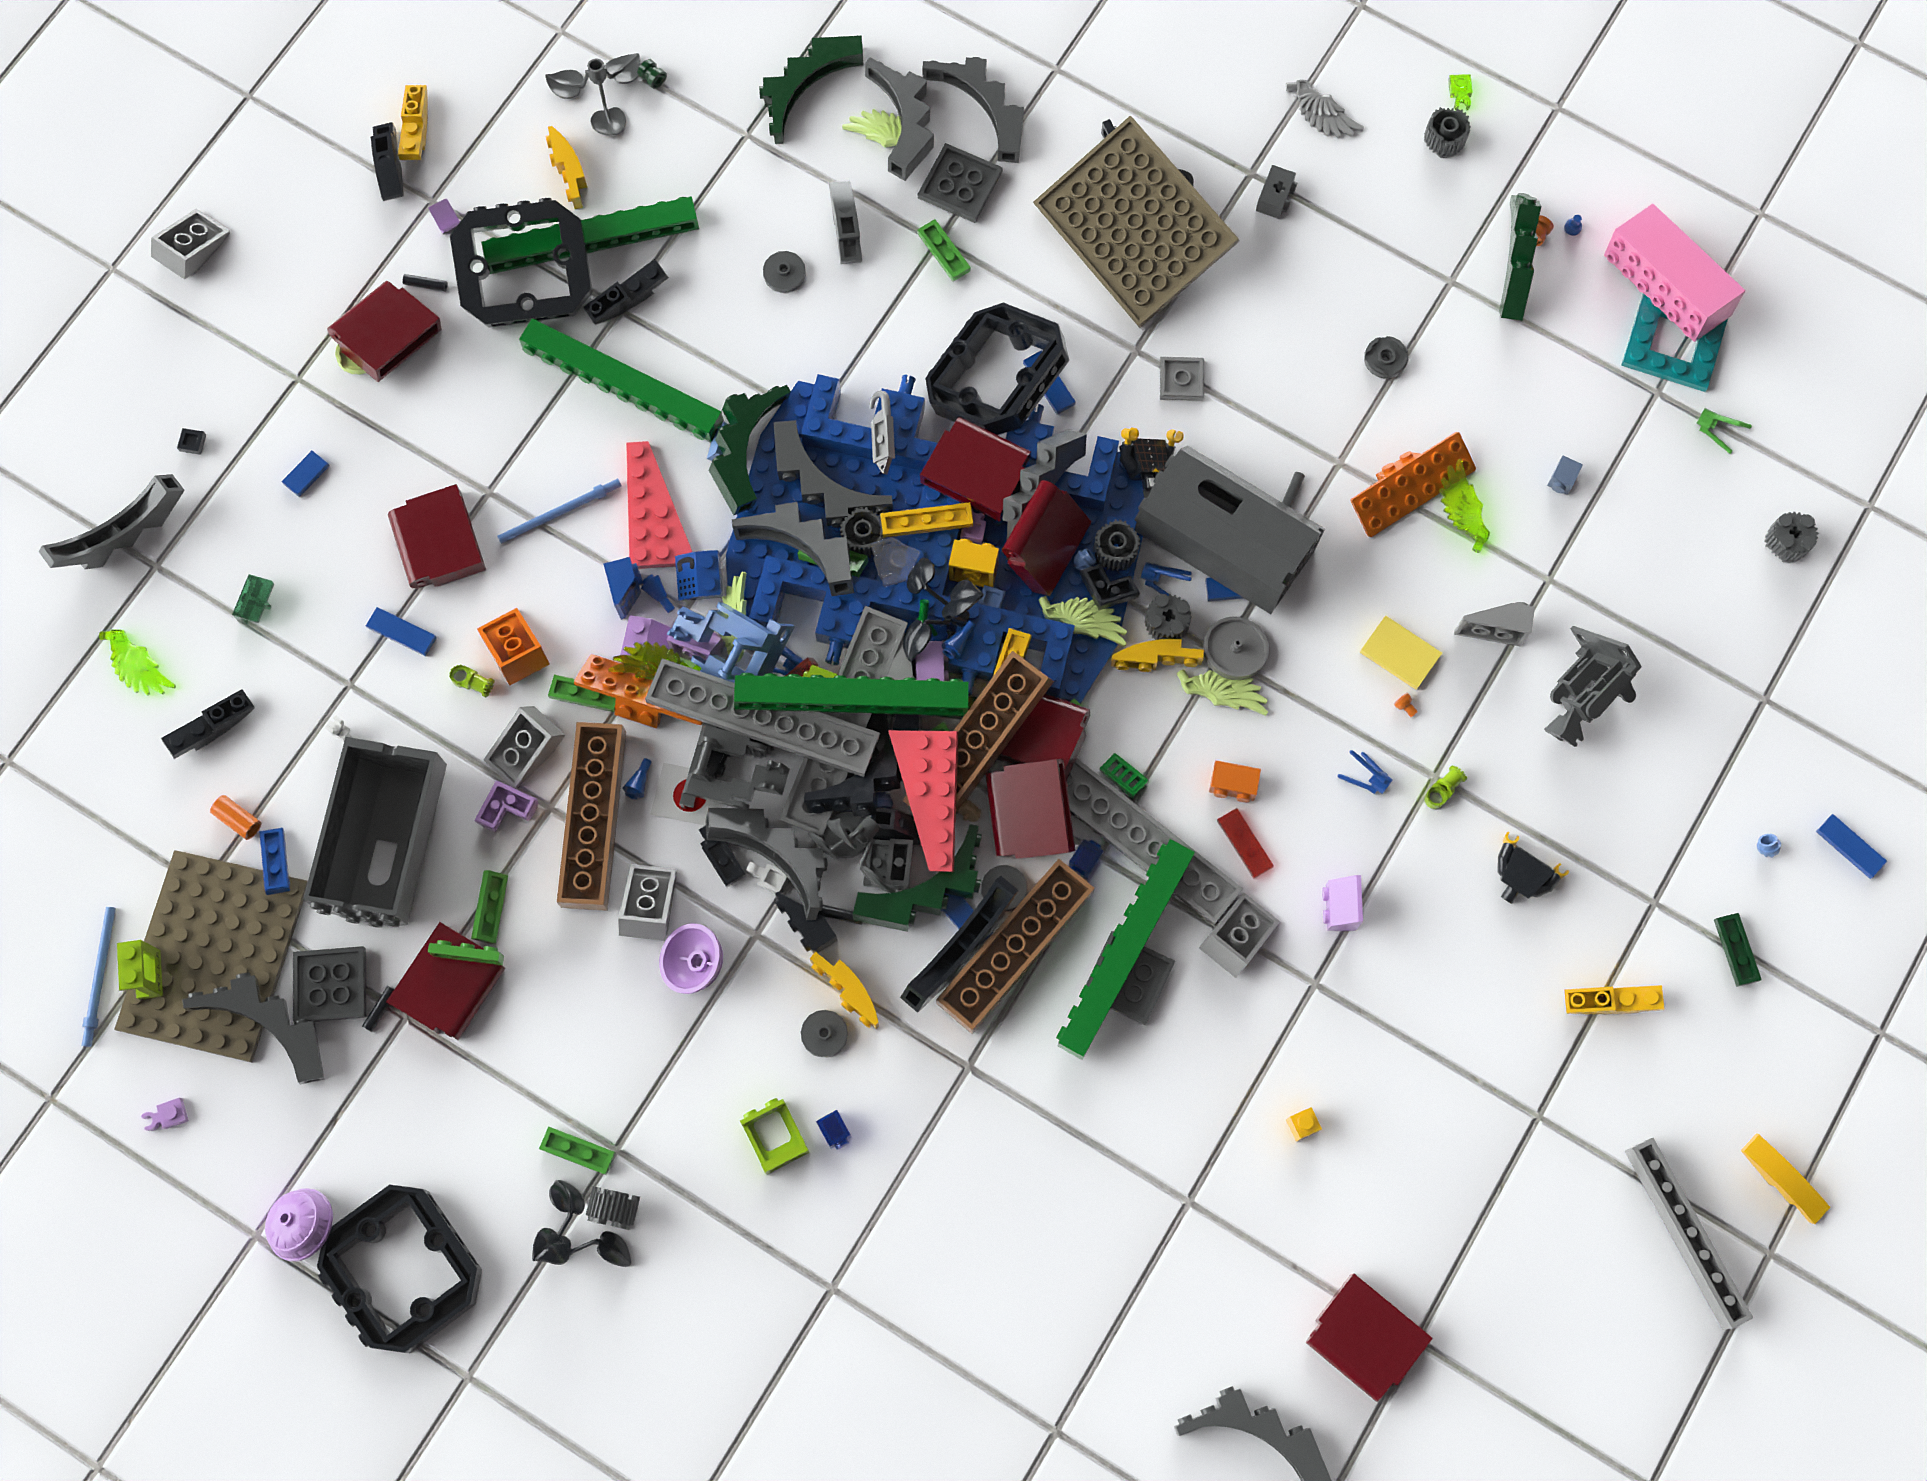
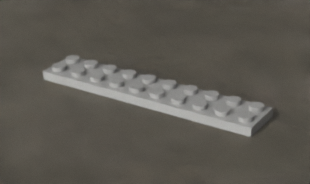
M865 606L838 675L856 679L859 676H867L871 679L887 677L908 623ZM822 712L823 714L864 728L867 727L872 714ZM804 757L779 820L823 836L827 826L826 822L830 819L833 811L820 814L809 813L804 801V793L823 790L845 781L848 772Z
M662 658L645 698L646 703L862 777L865 776L880 737L879 732L820 712L735 709V683Z
M1076 758L1066 781L1070 813L1146 873L1152 863L1157 864L1160 858L1157 856L1161 845L1163 843L1167 845L1170 839L1194 851L1195 854L1173 894L1212 925H1215L1243 888Z

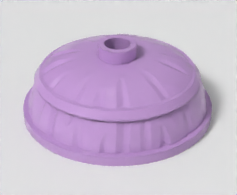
M695 923L683 925L668 936L661 949L659 968L662 979L670 989L678 993L692 994L710 986L718 977L723 964V951L716 935L706 926Z
M308 1188L291 1191L279 1198L270 1209L265 1224L266 1238L273 1252L278 1257L292 1262L302 1261L314 1255L324 1245L330 1234L333 1223L331 1204L324 1194Z

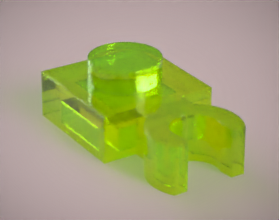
M1471 74L1449 75L1450 98H1456L1454 110L1459 109L1460 103L1465 104L1466 110H1469L1471 106V99L1469 97L1473 93Z

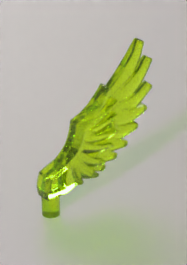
M1458 459L1456 473L1450 465L1447 467L1449 481L1445 477L1441 479L1444 489L1441 488L1439 492L1444 498L1440 502L1446 506L1443 512L1450 514L1447 518L1454 521L1452 525L1457 526L1458 530L1466 531L1465 534L1476 540L1472 550L1480 553L1490 537V531L1484 525L1481 516L1484 504L1478 499L1473 484L1469 485L1462 459Z
M112 629L99 632L100 640H110V650L113 652L110 660L113 661L111 666L115 668L114 673L119 675V680L121 682L125 680L127 688H131L132 685L135 693H139V689H141L147 696L150 695L149 687L162 695L165 691L160 685L176 688L174 683L156 669L159 668V665L150 657L147 648L134 645L128 639L124 630Z
M645 641L643 645L635 642L633 644L635 648L625 646L623 650L630 655L614 656L613 660L622 664L614 665L608 671L634 673L636 678L653 681L662 658L689 668L691 667L684 660H680L679 654L674 653L672 648L668 649L666 645H661L660 647L657 642L653 643L652 646ZM695 665L692 669L700 671L701 667Z

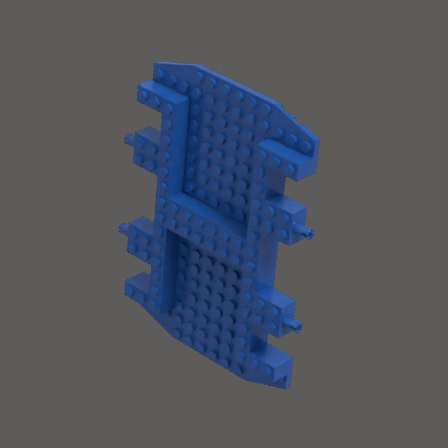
M817 374L815 384L798 381L791 390L789 398L783 401L760 434L749 472L750 483L757 500L753 508L737 514L736 519L776 512L775 505L798 502L802 522L822 519L826 540L841 537V527L827 526L825 501L814 505L803 503L800 478L791 482L779 480L774 422L796 420L798 435L808 457L824 475L835 483L864 494L892 495L893 512L961 504V502L922 484L920 481V474L938 443L918 438L925 411V398L911 395L916 379L910 375L908 380V375H902L898 392L881 389L889 395L894 428L895 458L891 461L887 475L883 474L877 464L873 463L871 428L834 420L841 395L839 379ZM881 398L878 400L875 415L882 410ZM1038 404L1037 412H1035L1036 407L1021 428L1009 431L1006 434L1005 439L1032 452L1025 468L1036 464L1037 442L1054 435V426L1040 423L1044 406ZM1097 436L1088 476L1065 471L1055 483L1060 490L1068 492L1092 522L1050 596L1034 593L1007 564L1008 561L1006 560V555L1002 552V548L1007 541L1008 522L1003 521V518L1001 521H997L985 515L983 521H986L982 544L989 543L994 545L995 548H999V565L993 588L1006 591L1001 609L978 604L977 602L967 610L969 612L968 621L973 622L976 627L969 634L961 657L959 659L949 658L948 672L962 675L961 680L963 682H969L968 696H972L976 678L990 681L993 678L1001 645L1005 642L1009 628L1032 635L1028 649L1045 652L1040 671L1054 681L1046 694L1068 702L1075 699L1080 704L1082 703L1112 653L1116 650L1118 644L1101 636L1095 639L1083 634H1074L1075 625L1045 619L1042 612L1043 609L1038 600L1041 597L1047 596L1050 605L1061 602L1065 604L1069 599L1074 600L1076 597L1079 598V601L1083 598H1087L1088 601L1093 600L1080 577V570L1074 566L1075 555L1079 550L1083 551L1087 548L1094 556L1093 546L1098 530H1101L1102 526L1105 527V524L1109 525V522H1114L1115 519L1118 522L1119 520H1122V522L1126 521L1130 528L1133 527L1135 529L1137 522L1134 519L1140 511L1138 507L1144 499L1142 480H1131L1127 470L1121 464L1118 440ZM975 509L973 510L977 514L981 513ZM962 528L886 537L883 551L875 557L873 555L871 558L868 557L869 562L859 578L852 575L854 593L833 597L831 596L829 584L823 571L816 564L800 560L798 558V549L772 540H736L734 531H732L726 552L727 586L732 587L734 576L740 577L741 572L747 573L744 590V600H747L746 616L765 628L770 619L778 621L785 593L823 602L815 631L816 641L830 645L825 662L832 664L833 660V665H839L843 648L848 649L865 606L900 620L912 619L915 621L919 617L920 600L927 599L929 600L928 619L945 620L942 616V610L945 605L924 588L918 594L911 593L907 588V579L910 571L918 563L919 559L923 557L929 559L934 564L935 576L927 585L947 602H950L951 592L959 582L949 580V560L954 540H960ZM1137 533L1140 538V547L1134 563L1132 562L1130 568L1127 570L1119 569V571L1116 569L1112 571L1111 568L1107 570V567L1103 568L1110 582L1127 576H1131L1132 579L1134 578L1143 539L1141 534ZM976 586L982 592L983 587ZM1128 601L1105 608L1114 609L1112 615L1121 617L1120 622H1114L1121 627ZM952 623L950 626L940 625L956 633L963 629V627H958Z

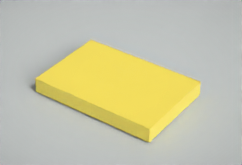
M1386 615L1360 650L1361 654L1415 690L1418 689L1442 654V652Z

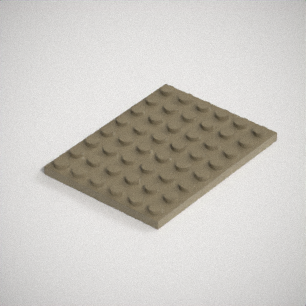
M1131 115L1033 201L1039 211L1139 328L1240 242L1239 238Z
M174 850L144 939L146 943L161 950L163 996L139 1000L136 998V989L127 990L114 1030L252 1063L264 1028L261 1024L245 1016L228 1011L210 1009L186 1011L183 1008L182 999L188 998V994L194 992H203V995L213 993V989L228 987V990H230V980L236 979V975L242 973H250L251 976L255 975L257 977L261 1003L265 1002V998L274 996L304 902L303 898L308 881L289 876L290 891L266 895L263 870Z

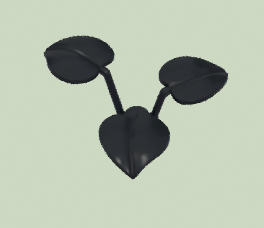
M924 557L919 559L918 563L910 571L907 579V588L913 594L920 593L924 588L945 605L942 610V616L945 620H925L923 623L920 620H915L908 627L903 639V649L907 659L911 662L926 648L931 639L932 631L929 624L950 626L952 623L958 627L965 626L969 620V612L967 610L984 596L983 592L971 581L962 580L953 588L950 595L951 601L947 602L928 587L927 584L935 576V567L929 559Z
M555 1180L549 1189L550 1201L559 1211L567 1212V1218L558 1234L551 1228H542L536 1234L533 1243L532 1261L562 1265L569 1260L573 1253L597 1244V1252L605 1261L621 1267H630L631 1257L625 1241L619 1235L610 1231L603 1232L600 1235V1239L591 1240L571 1249V1241L566 1236H562L569 1224L573 1213L577 1215L583 1213L585 1203L581 1193L574 1186L562 1180Z

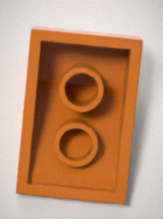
M518 608L477 628L509 686L550 665L541 645Z

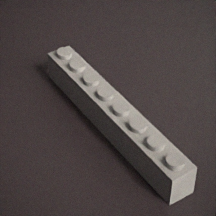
M1654 1138L1645 1140L1625 1150L1629 1161L1723 1330L1733 1329L1753 1319L1751 1312Z

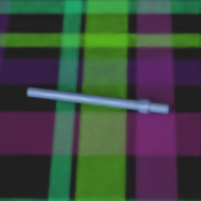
M618 478L603 486L599 484L593 487L594 490L514 527L497 537L502 544L596 498L601 499L607 496V493L622 485Z
M106 907L87 1017H84L82 1025L84 1027V1034L81 1046L83 1047L92 1046L94 1029L98 1027L99 1019L97 1018L116 909L114 907Z

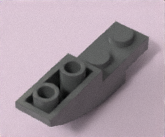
M850 180L829 182L840 264L861 263L860 231Z

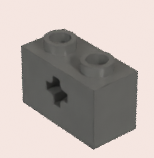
M1272 165L1259 196L1256 211L1280 219L1282 212H1287L1290 205L1289 194L1293 195L1298 184V182L1294 181L1296 173Z

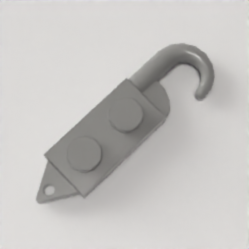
M880 390L874 393L870 400V409L874 408L878 398H881L882 410L877 412L873 421H871L873 463L877 464L881 472L887 475L891 461L895 458L894 428L889 395L885 391Z

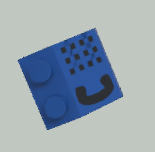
M718 550L696 551L675 556L678 601L723 597L721 560Z
M630 557L603 564L613 603L621 620L626 618L640 596V585L643 584L637 563L632 564Z

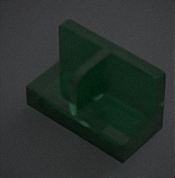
M248 574L232 613L234 618L244 624H248V621L259 623L264 609L270 610L272 607L267 601L274 587V582Z

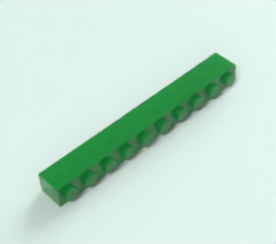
M692 196L679 197L676 200L667 202L660 201L648 206H637L634 209L625 211L618 210L611 214L595 215L592 218L581 220L587 253L699 229ZM553 224L542 229L534 228L523 233H511L500 238L492 237L486 241H481L484 259L490 266V274L555 261L553 250L557 245L562 244L559 224ZM567 251L562 252L559 259L570 257V253Z
M533 318L519 338L522 350L530 356L536 355L548 365L554 364L559 366L566 374L571 375L573 373L579 376V379L587 384L593 383L605 393L611 392L625 403L629 401L635 404L639 410L653 413L661 421L668 420L672 422L679 430L685 431L686 429L692 432L700 440L706 439L711 442L716 431L724 421L722 411Z
M742 673L735 675L734 707L740 710L965 716L968 712L969 682H963L961 679L940 681L937 678H929L925 681L912 677L894 680L892 677L871 679L867 676H859L856 679L847 678L842 675L834 676V678H824L822 675L801 677L798 674L777 676L773 673H767L764 676H754L752 673Z
M1172 839L1169 840L1167 845L1164 843L1161 845L1157 856L1160 857L1157 864L1152 863L1146 873V876L1149 877L1146 884L1141 883L1135 893V896L1138 897L1135 904L1130 903L1124 913V916L1127 917L1124 924L1121 925L1119 923L1112 935L1116 937L1113 944H1107L1101 955L1104 957L1101 966L1095 965L1090 975L1093 978L1090 986L1084 985L1079 995L1082 998L1079 1006L1073 1005L1067 1017L1071 1019L1067 1028L1062 1026L1057 1034L1056 1039L1059 1040L1057 1047L1083 1060L1195 854L1194 851Z

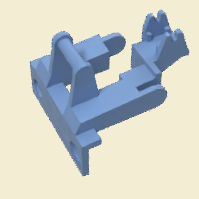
M718 602L716 606L719 610H709L706 617L686 607L678 610L676 621L667 633V635L673 636L675 640L690 642L692 638L697 642H709L714 631L723 636L733 635L738 638L734 639V646L727 660L719 655H709L707 660L693 655L691 658L694 664L701 667V672L735 683V675L742 673H752L754 676H764V674L772 673L795 628L793 624H779L773 619L769 620L765 628L722 602ZM742 649L754 650L755 653L746 671L735 666Z

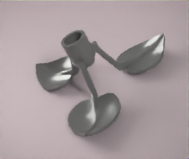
M639 53L620 56L610 60L606 65H604L601 59L595 58L588 62V70H585L584 79L582 74L576 70H562L553 74H545L546 82L550 90L556 96L563 99L577 97L580 93V88H585L588 78L594 84L599 85L604 110L596 111L592 115L590 120L591 126L600 134L607 136L617 135L623 131L626 125V117L624 112L618 107L607 108L602 83L605 81L606 76L609 79L614 78L620 84L635 81L639 76L637 71L640 66Z
M867 816L849 835L844 829L840 818L828 820L826 822L827 826L841 839L835 845H828L817 834L808 833L809 837L818 847L823 848V852L834 859L838 858L834 850L844 843L856 850L857 846L852 842L854 838L862 844L868 842L860 862L861 872L878 889L889 893L897 891L885 885L866 865L869 851L875 843L873 837L881 829L871 817Z

